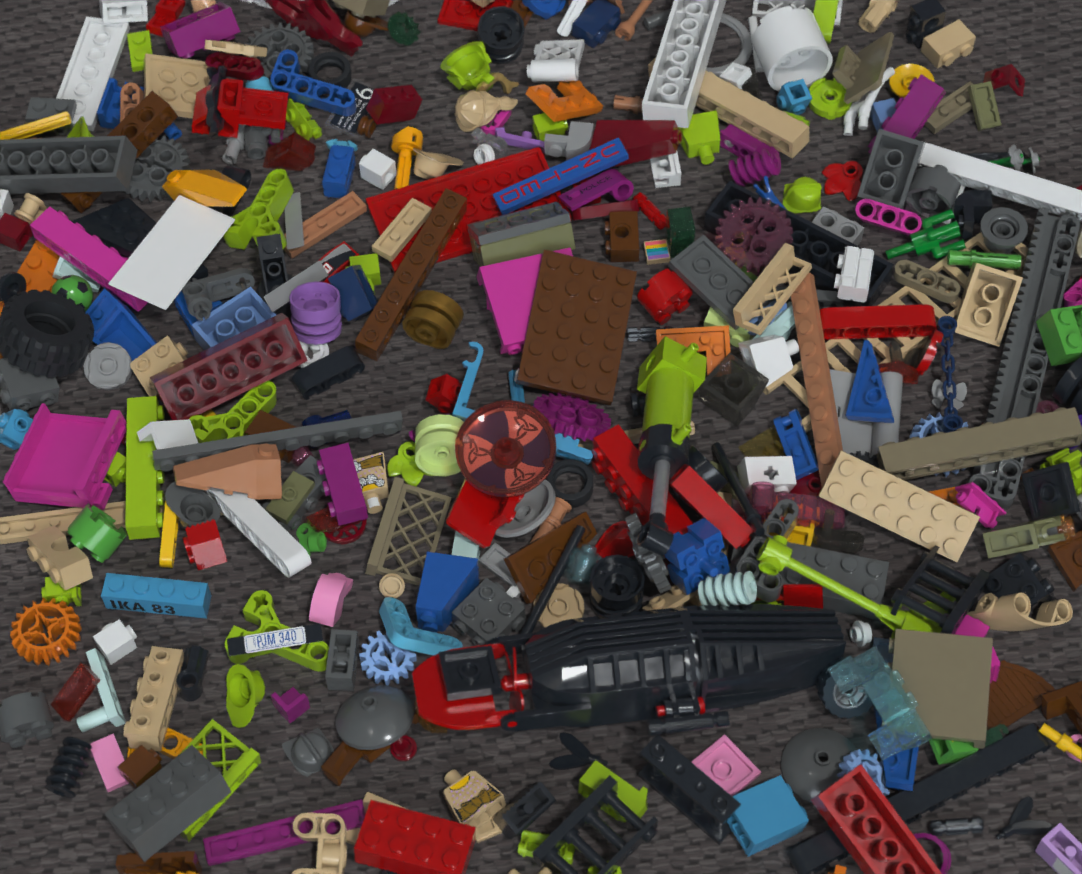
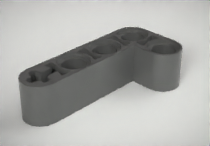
M783 499L777 503L763 524L765 533L762 536H755L736 567V573L751 571L757 585V598L766 602H774L780 597L783 578L780 573L768 575L759 569L760 561L756 559V552H759L767 537L773 538L768 533L774 532L787 539L795 528L799 507L796 502L790 499ZM765 584H773L775 588H767Z

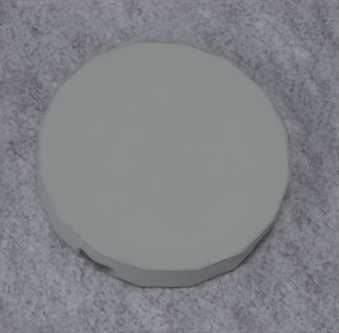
M109 342L94 347L95 349L87 354L83 365L85 376L89 382L98 389L113 390L125 385L132 374L130 367L132 358L128 352L120 345Z

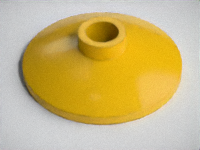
M904 64L894 69L895 74L889 79L891 90L900 98L906 97L910 91L908 90V85H910L915 77L918 79L921 74L935 83L931 72L917 64Z

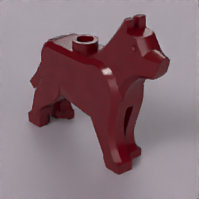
M264 0L287 24H291L292 29L297 26L299 32L305 30L306 36H310V38L328 41L351 57L354 55V52L358 51V47L363 45V41L359 36L341 23L339 16L326 0Z

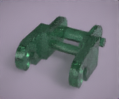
M999 724L987 730L985 747L1002 739L1003 736L1000 729L1003 730V734H1007L1008 728L1004 724Z

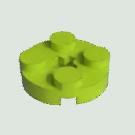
M821 78L815 81L809 88L812 97L808 104L810 109L815 114L828 120L845 115L852 105V102L846 104L843 101L846 89L835 78H833V81ZM826 96H834L835 98L834 100H828L826 99Z

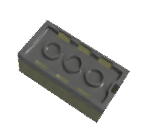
M553 202L467 224L474 260L482 267L542 254L544 249L549 251L565 248L576 249L570 223V214L565 209H562L558 202Z

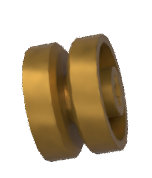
M433 290L419 291L411 303V309L407 312L402 326L406 334L418 343L436 349L448 348L455 336V331L460 326L464 317L463 310L458 303L443 293Z

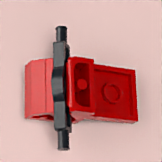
M223 65L217 68V74L212 76L211 84L196 92L192 133L208 134L211 137L210 139L216 140L218 136L238 138L239 124L285 130L288 93L243 88L244 80L226 78L227 68Z

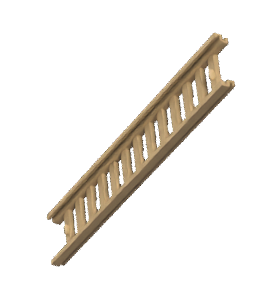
M981 232L965 243L966 249L960 250L970 251L971 248L978 245L986 253H994L985 246L984 237ZM1022 242L1014 248V251L1023 258L1020 270L1003 268L1007 273L1019 277L1022 275L1028 248ZM947 256L930 268V270L937 273L943 269L959 285L965 288L968 277L956 265H947ZM922 278L920 280L921 283L926 281L929 285L933 284L930 278ZM904 286L878 305H905L900 299L909 294L919 305L926 304L934 307L937 326L938 320L943 316H950L956 320L961 298L958 297L955 302L949 303L955 309L946 314L924 293ZM929 336L915 337L912 340L909 337H895L893 339L902 346L896 352L891 351L878 338H863V340H869L874 350L884 359L878 364L880 372L883 373L890 372L922 349ZM831 339L827 341L825 346L829 367L832 370L852 373L829 350L838 344L857 364L859 363L861 351L849 339ZM801 361L795 364L791 371L763 388L762 392L767 395L784 383L809 408L806 389L793 377L801 370L803 371ZM810 414L802 419L805 432L812 429Z

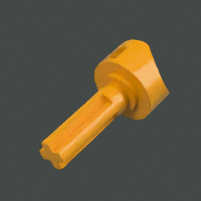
M406 127L392 137L391 148L395 153L399 154L395 190L409 185L412 156L417 154L413 151V148L422 150L423 134L420 130L413 127Z

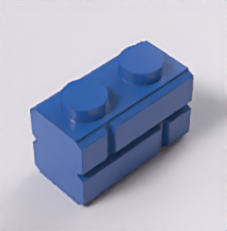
M331 145L322 180L325 197L342 198L349 193L353 170L356 164L354 148Z

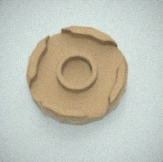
M557 584L538 623L545 628L563 620L582 618L584 615V600L580 592L575 588L569 587V585ZM543 589L540 591L539 595L535 599L534 606L537 603Z

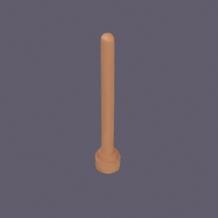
M642 0L628 21L621 22L616 28V36L622 38L624 35L626 36L624 40L629 41L635 33L636 23L653 0Z

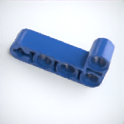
M287 49L279 54L270 78L274 91L288 93V99L291 98L295 102L338 115L351 116L355 113L357 105L354 93L351 90L300 75V63L295 51ZM288 61H293V62H294V63H293L292 65H290V66L284 65V64H285L286 62H288ZM280 81H286V82H287V83H286L285 85H283V86H278V85H277V83L280 82ZM302 87L308 88L305 92L298 91ZM322 94H329V97L325 99L319 98Z

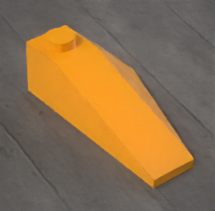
M174 170L167 176V181L162 186L174 201L181 195L204 206L234 207L247 191L245 186L217 170Z

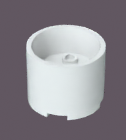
M791 6L776 9L760 20L761 24L756 31L751 33L752 45L768 83L777 91H780L783 84L804 79L806 86L810 87L815 81L823 78L831 68L833 61L831 52L813 12L806 7L804 9H792Z

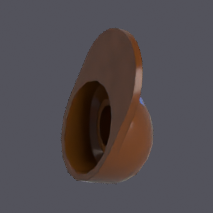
M347 10L344 18V26L359 37L369 36L376 28L387 31L393 29L389 22L381 18L369 16L360 18L354 16L352 10Z

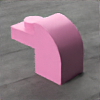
M341 573L322 574L312 597L309 621L333 627L340 619L343 601L352 588L353 579L347 578Z

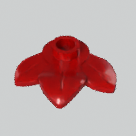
M858 162L833 163L822 171V174L828 178L824 187L826 195L843 192L846 199L850 202L858 197L861 186L860 179L863 176V168ZM850 169L855 170L852 174H849L847 171Z

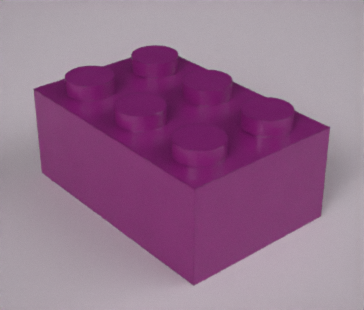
M222 2L213 4L160 27L170 52L183 59L195 55L194 51L201 48L207 50L205 49V40L220 41L223 39V41H229L236 37V33L240 32L231 7Z

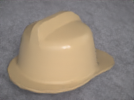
M413 148V151L417 153L414 163V174L427 180L442 176L449 165H463L464 163L462 160L448 155L424 152Z

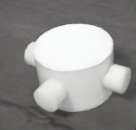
M517 585L511 586L506 592L512 598H518L521 595Z

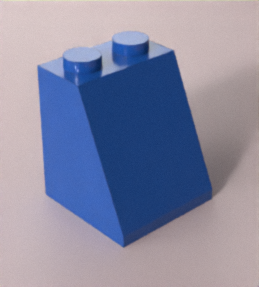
M427 552L416 603L419 629L435 633L446 630L452 622L453 610L479 585L478 558Z

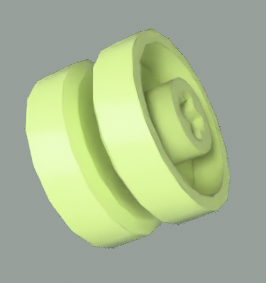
M442 414L429 416L420 421L415 430V462L418 468L434 476H450L461 472L459 446H462L460 441L468 427L467 424L460 418Z

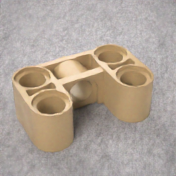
M301 813L294 819L293 830L304 841L318 842L316 869L301 868L293 871L292 874H344L347 859V826L343 819L336 814ZM306 820L312 821L314 825L312 831L307 834L301 833L299 830L301 823ZM334 821L341 824L340 831L335 835L328 834V824Z

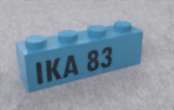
M106 573L101 594L107 609L207 618L212 596L208 583Z

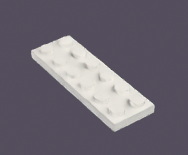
M86 17L56 97L57 99H73L76 101L77 107L73 126L81 116H84L88 130L94 131L98 120L97 111L109 78H113L130 30L129 22L103 24L100 18Z

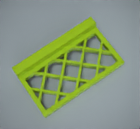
M213 719L183 751L193 745L198 751L203 750V756L207 759V750L222 749L223 761L210 763L214 767H223V778L229 786L231 793L180 833L188 842L261 763L258 752L253 748L249 749ZM213 729L221 734L222 743L206 745V736ZM237 747L243 752L237 760L226 761L225 748Z

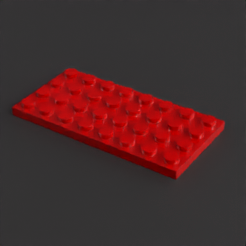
M537 147L365 198L366 205L380 237L412 198L431 207L433 211L446 188L466 197L467 211L436 263L472 252L467 224L502 216L492 194L549 169V166L541 148ZM559 190L510 213L553 202H558L562 209L568 212L569 210L559 200L558 196L561 195ZM424 224L392 262L389 261L394 274Z

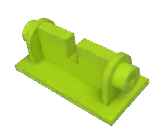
M290 98L287 103L286 121L290 122L296 130L297 136L301 137L305 144H308L312 137L315 139L322 136L321 127L318 126L314 119L310 120L311 115L302 103H294Z
M524 830L518 846L519 855H522V857H533V851L549 834ZM565 843L559 849V855L569 864L573 863L575 846Z

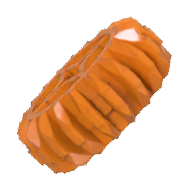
M54 597L49 603L45 598H42L40 604L32 600V607L28 608L23 605L24 613H16L17 621L12 622L13 630L10 631L12 645L17 650L18 655L24 657L27 662L30 663L34 660V663L39 666L42 659H44L45 664L49 666L52 658L60 663L59 656L61 654L69 658L68 648L76 650L75 642L80 641L79 633L82 632V627L79 624L80 619L75 614L73 607H68L63 600L57 604ZM47 616H54L55 618L49 619V618H46V617H47ZM43 624L45 625L46 629H48V638L46 634L43 632ZM40 643L46 644V646H35V645L40 644Z

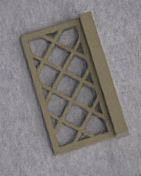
M395 477L365 574L373 576L380 574L384 576L388 573H396L403 578L404 582L420 585L421 578L411 576L408 568L417 564L422 569L424 568L423 561L426 559V555L420 557L415 546L426 542L431 549L430 552L435 553L452 497L405 484L404 479ZM406 492L417 495L420 502L409 506L405 500ZM434 500L444 502L443 509L436 513H433L428 503ZM424 506L429 516L418 521L413 510ZM408 513L414 523L402 528L398 517ZM432 520L437 530L427 535L421 525ZM417 527L422 538L411 542L406 532ZM402 535L407 545L396 550L391 540ZM410 549L416 560L404 564L399 554ZM392 557H395L400 565L395 570L383 567L384 562Z

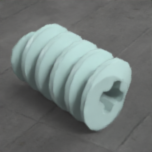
M746 571L744 575L741 572H737L735 576L732 573H727L725 577L723 574H718L716 578L708 575L706 582L704 580L700 581L698 595L702 605L716 606L717 604H722L726 607H729L731 604L735 606L741 604L748 605L756 600L757 585L751 571Z

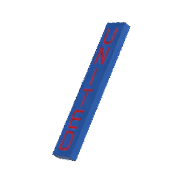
M618 137L492 195L501 214L506 215L628 160L629 156Z

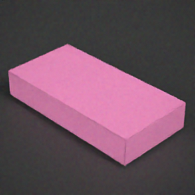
M114 734L90 743L92 746L91 752L107 791L110 792L129 784L122 777L118 769L124 758Z

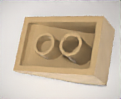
M973 263L956 317L957 328L955 333L999 347L1023 277L979 263Z

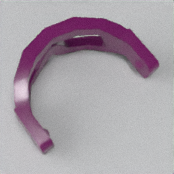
M915 833L914 836L917 840H932L940 846L943 853V864L940 872L947 874L951 867V852L947 845L934 835Z

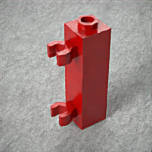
M684 464L669 479V485L702 518L707 519L721 531L722 538L731 547L737 549L740 546L742 548L751 540V534L754 532L753 529L690 465Z

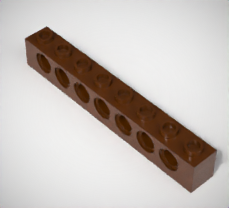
M447 188L445 189L355 339L357 353L378 361L410 308L414 297L420 291L467 211L466 197Z

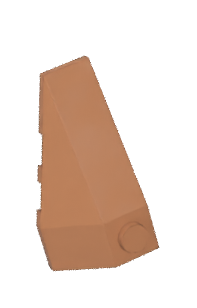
M276 444L248 445L173 466L175 482L178 486L206 491L213 487L222 489L224 494L233 495V491L246 493L248 498L251 499L282 498L281 460Z

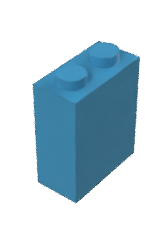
M780 775L732 796L741 803V806L727 820V823L747 856H751L802 832L809 820L805 809L798 804L793 796L790 785L785 783Z

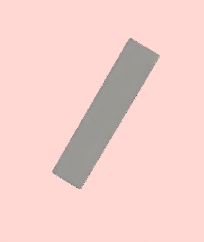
M300 192L292 194L284 209L287 250L304 246Z
M318 261L265 295L264 299L271 311L274 312L290 301L291 291L297 286L308 282H320L328 274L322 263Z

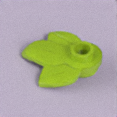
M405 442L399 447L398 454L390 459L387 468L389 477L401 475L406 484L417 487L423 475H434L427 474L418 468L415 462V455L409 456L406 453L407 450H412L415 453L416 445L414 442Z

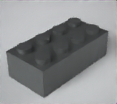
M191 745L107 811L105 815L117 834L145 862L229 795L231 790L220 771Z

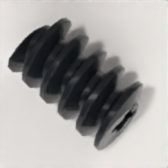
M66 737L63 740L64 746L60 747L58 752L60 756L55 758V766H52L50 769L51 775L46 778L45 782L47 785L45 787L56 795L75 798L76 794L70 789L80 788V784L75 781V778H84L85 775L79 769H88L89 765L83 759L90 760L93 758V755L87 751L92 749V746L81 739Z

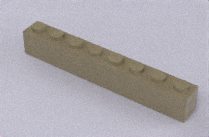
M1075 407L1069 409L1058 408L1053 412L1044 414L1037 412L1029 417L1019 419L1012 417L999 423L987 422L979 427H962L953 432H937L928 437H912L907 441L898 443L887 442L882 446H878L877 461L880 469L903 480L1078 446L1081 445L1082 426Z

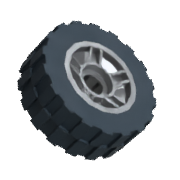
M848 656V658L840 657L835 661L833 660L822 669V673L818 676L819 680L816 683L817 694L829 712L837 715L839 718L846 717L850 719L855 716H861L862 713L870 710L869 708L871 705H874L875 699L878 697L879 692L877 690L879 685L876 681V676L866 663L864 664L858 658L854 659Z

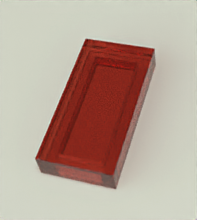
M80 663L50 705L64 720L71 722L100 682L99 677L87 664Z

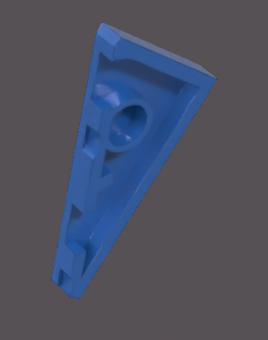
M864 340L846 417L848 420L894 423V416L873 345L869 340Z

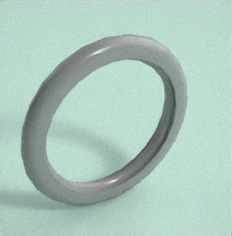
M722 13L720 23L736 31L742 44L740 54L733 62L744 66L752 53L751 35L738 19ZM732 62L721 67H706V71L712 72L715 76L719 77Z

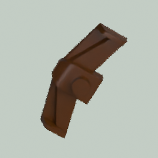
M414 713L412 723L417 724L420 721L418 715ZM342 741L323 763L321 769L330 781L340 786L344 777L361 757L372 763L388 750L390 745L374 750H361L353 748Z

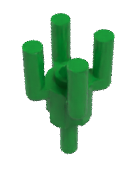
M952 209L923 219V230L910 234L911 242L887 250L888 259L916 250L918 256L932 251L934 258L939 259L947 256L948 250L960 251L966 249L964 240L941 248L939 245L961 236L957 221L933 229L934 225L955 218Z

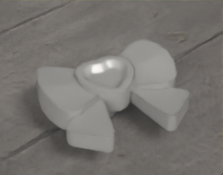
M936 379L931 388V394L934 398L931 403L937 409H940L944 400L943 382ZM964 382L956 385L957 395L953 399V407L957 410L964 406L962 401L967 394V387ZM952 384L950 388L946 386L947 395L949 392L953 393Z

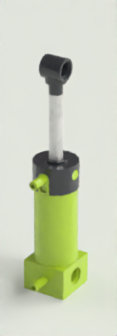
M666 336L639 367L637 390L646 394L642 435L638 451V467L642 474L653 479L650 518L642 527L638 535L637 544L660 556H664L667 553L674 537L665 523L669 479L684 464L689 465L693 394L705 381L707 357L697 353L699 347L696 343H691L688 347H685Z

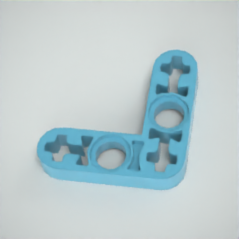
M392 597L384 598L379 613L389 640L393 645L433 656L438 654V652L463 648L461 641L452 636L413 628L405 605L398 599Z

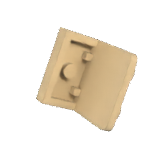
M167 335L133 360L130 367L147 394L158 397L150 377L186 360L187 357L185 355L188 354V351L181 342L176 344Z

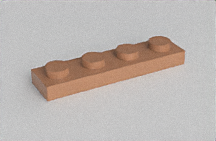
M351 191L303 222L304 246L287 250L286 245L283 250L291 259L366 212V204Z

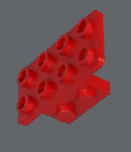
M495 452V458L499 464L503 466L513 465ZM466 477L448 514L446 523L480 547L487 548L490 546L496 530L503 524H509L516 515L514 509L524 497L525 492L510 496L490 494L474 486Z

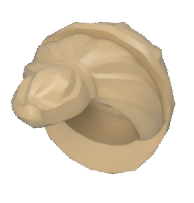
M471 90L461 95L456 102L455 116L457 124L464 132L474 131L493 120L499 110H512L518 101L507 96L495 98L485 91Z

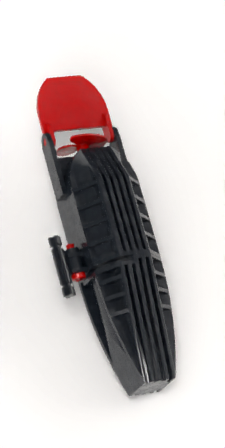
M717 604L716 606H686L563 620L535 633L499 636L498 638L495 637L487 640L485 645L451 649L459 650L491 645L495 659L505 657L508 675L502 677L501 688L505 692H510V710L496 711L493 695L447 701L438 654L422 662L412 672V679L419 716L445 728L473 730L501 726L503 730L510 732L513 730L524 731L558 726L590 727L647 720L648 735H659L662 732L667 734L714 728V726L717 728L730 725L729 713L720 710L775 699L815 686L818 683L819 674L823 671L822 669L833 660L835 661L844 656L846 640H843L844 635L841 632V626L838 625L839 620L835 617V610L772 604H741L739 606L731 604L729 607L722 604ZM522 653L524 669L523 673L517 674L516 654ZM508 655H512V668ZM521 690H526L530 710L524 711V697Z

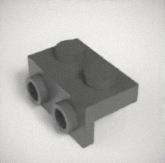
M31 97L25 119L29 123L68 111L72 119L71 124L47 131L58 135H66L74 127L73 119L77 104L73 99Z

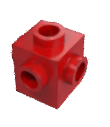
M448 374L434 378L430 382L426 401L435 406L441 413L450 414L454 411L462 384L458 379Z

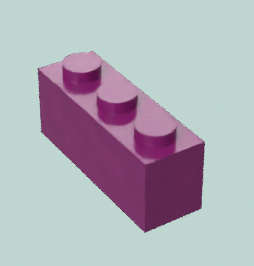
M349 443L320 449V460H316L319 474H324L326 481H322L325 496H331L332 502L328 503L331 518H337L338 526L367 519V507Z

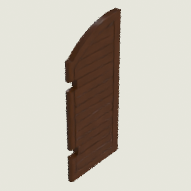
M1002 660L997 681L990 683L986 740L1042 706V695L1055 691V688L1045 679L1027 668Z

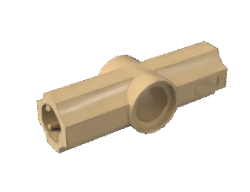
M871 0L868 9L859 19L858 25L869 33H875L885 18H889L888 15L891 11H895L899 0Z

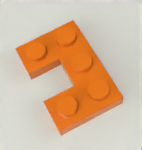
M579 80L559 82L557 89L565 97L558 98L552 92V89L545 84L530 86L526 92V95L553 122L597 114L603 108L597 97L590 93Z
M729 325L656 329L657 345L666 336L685 347H688L691 343H696L699 347L697 352H706L707 376L732 374Z

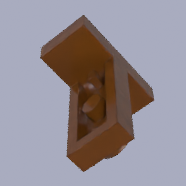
M1082 681L1042 695L1041 711L1045 719L1048 720L1066 713L1081 735Z

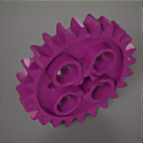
M549 393L548 396L544 394L541 397L537 396L531 410L547 424L549 429L554 430V434L561 433L563 437L571 436L574 440L578 437L583 441H586V438L593 441L594 437L609 430L611 426V418H608L609 414L603 413L604 409H598L596 404L590 405L588 400L574 399L568 395L564 397L559 393L557 396Z

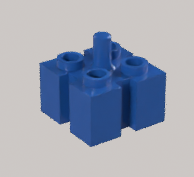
M705 518L688 526V533L684 535L679 532L673 534L672 544L665 554V558L671 562L667 565L671 582L686 595L698 590L700 581H705L708 575L716 578L718 574L726 575L730 573L727 556L721 551V549L725 548L721 531Z

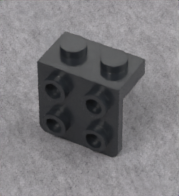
M1022 553L1017 554L990 573L983 589L986 594L992 593L997 598L1015 593H1024L1029 597L1031 607L1040 601L1049 602L1057 599L1053 594L1055 588L1048 578L1043 579L1039 573L1041 567L1033 557L1029 558Z

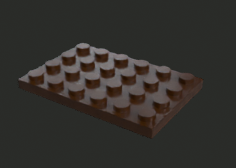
M544 249L516 383L611 405L637 272Z

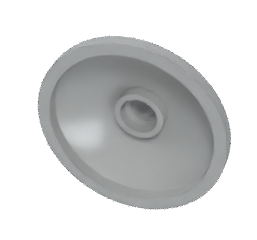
M543 478L536 486L525 491L524 497L514 509L516 515L509 524L505 523L496 530L495 535L507 538L518 537L539 527L548 518L555 504L556 496L552 485Z

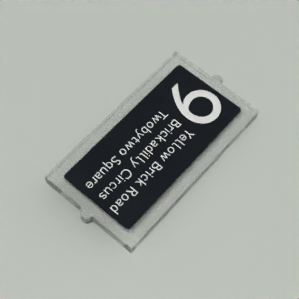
M353 78L347 89L354 93L357 105L355 113L351 116L331 113L324 127L337 131L340 135L346 134L358 138L360 136L358 134V125L364 115L368 116L366 108L373 89L370 88V83L367 84Z

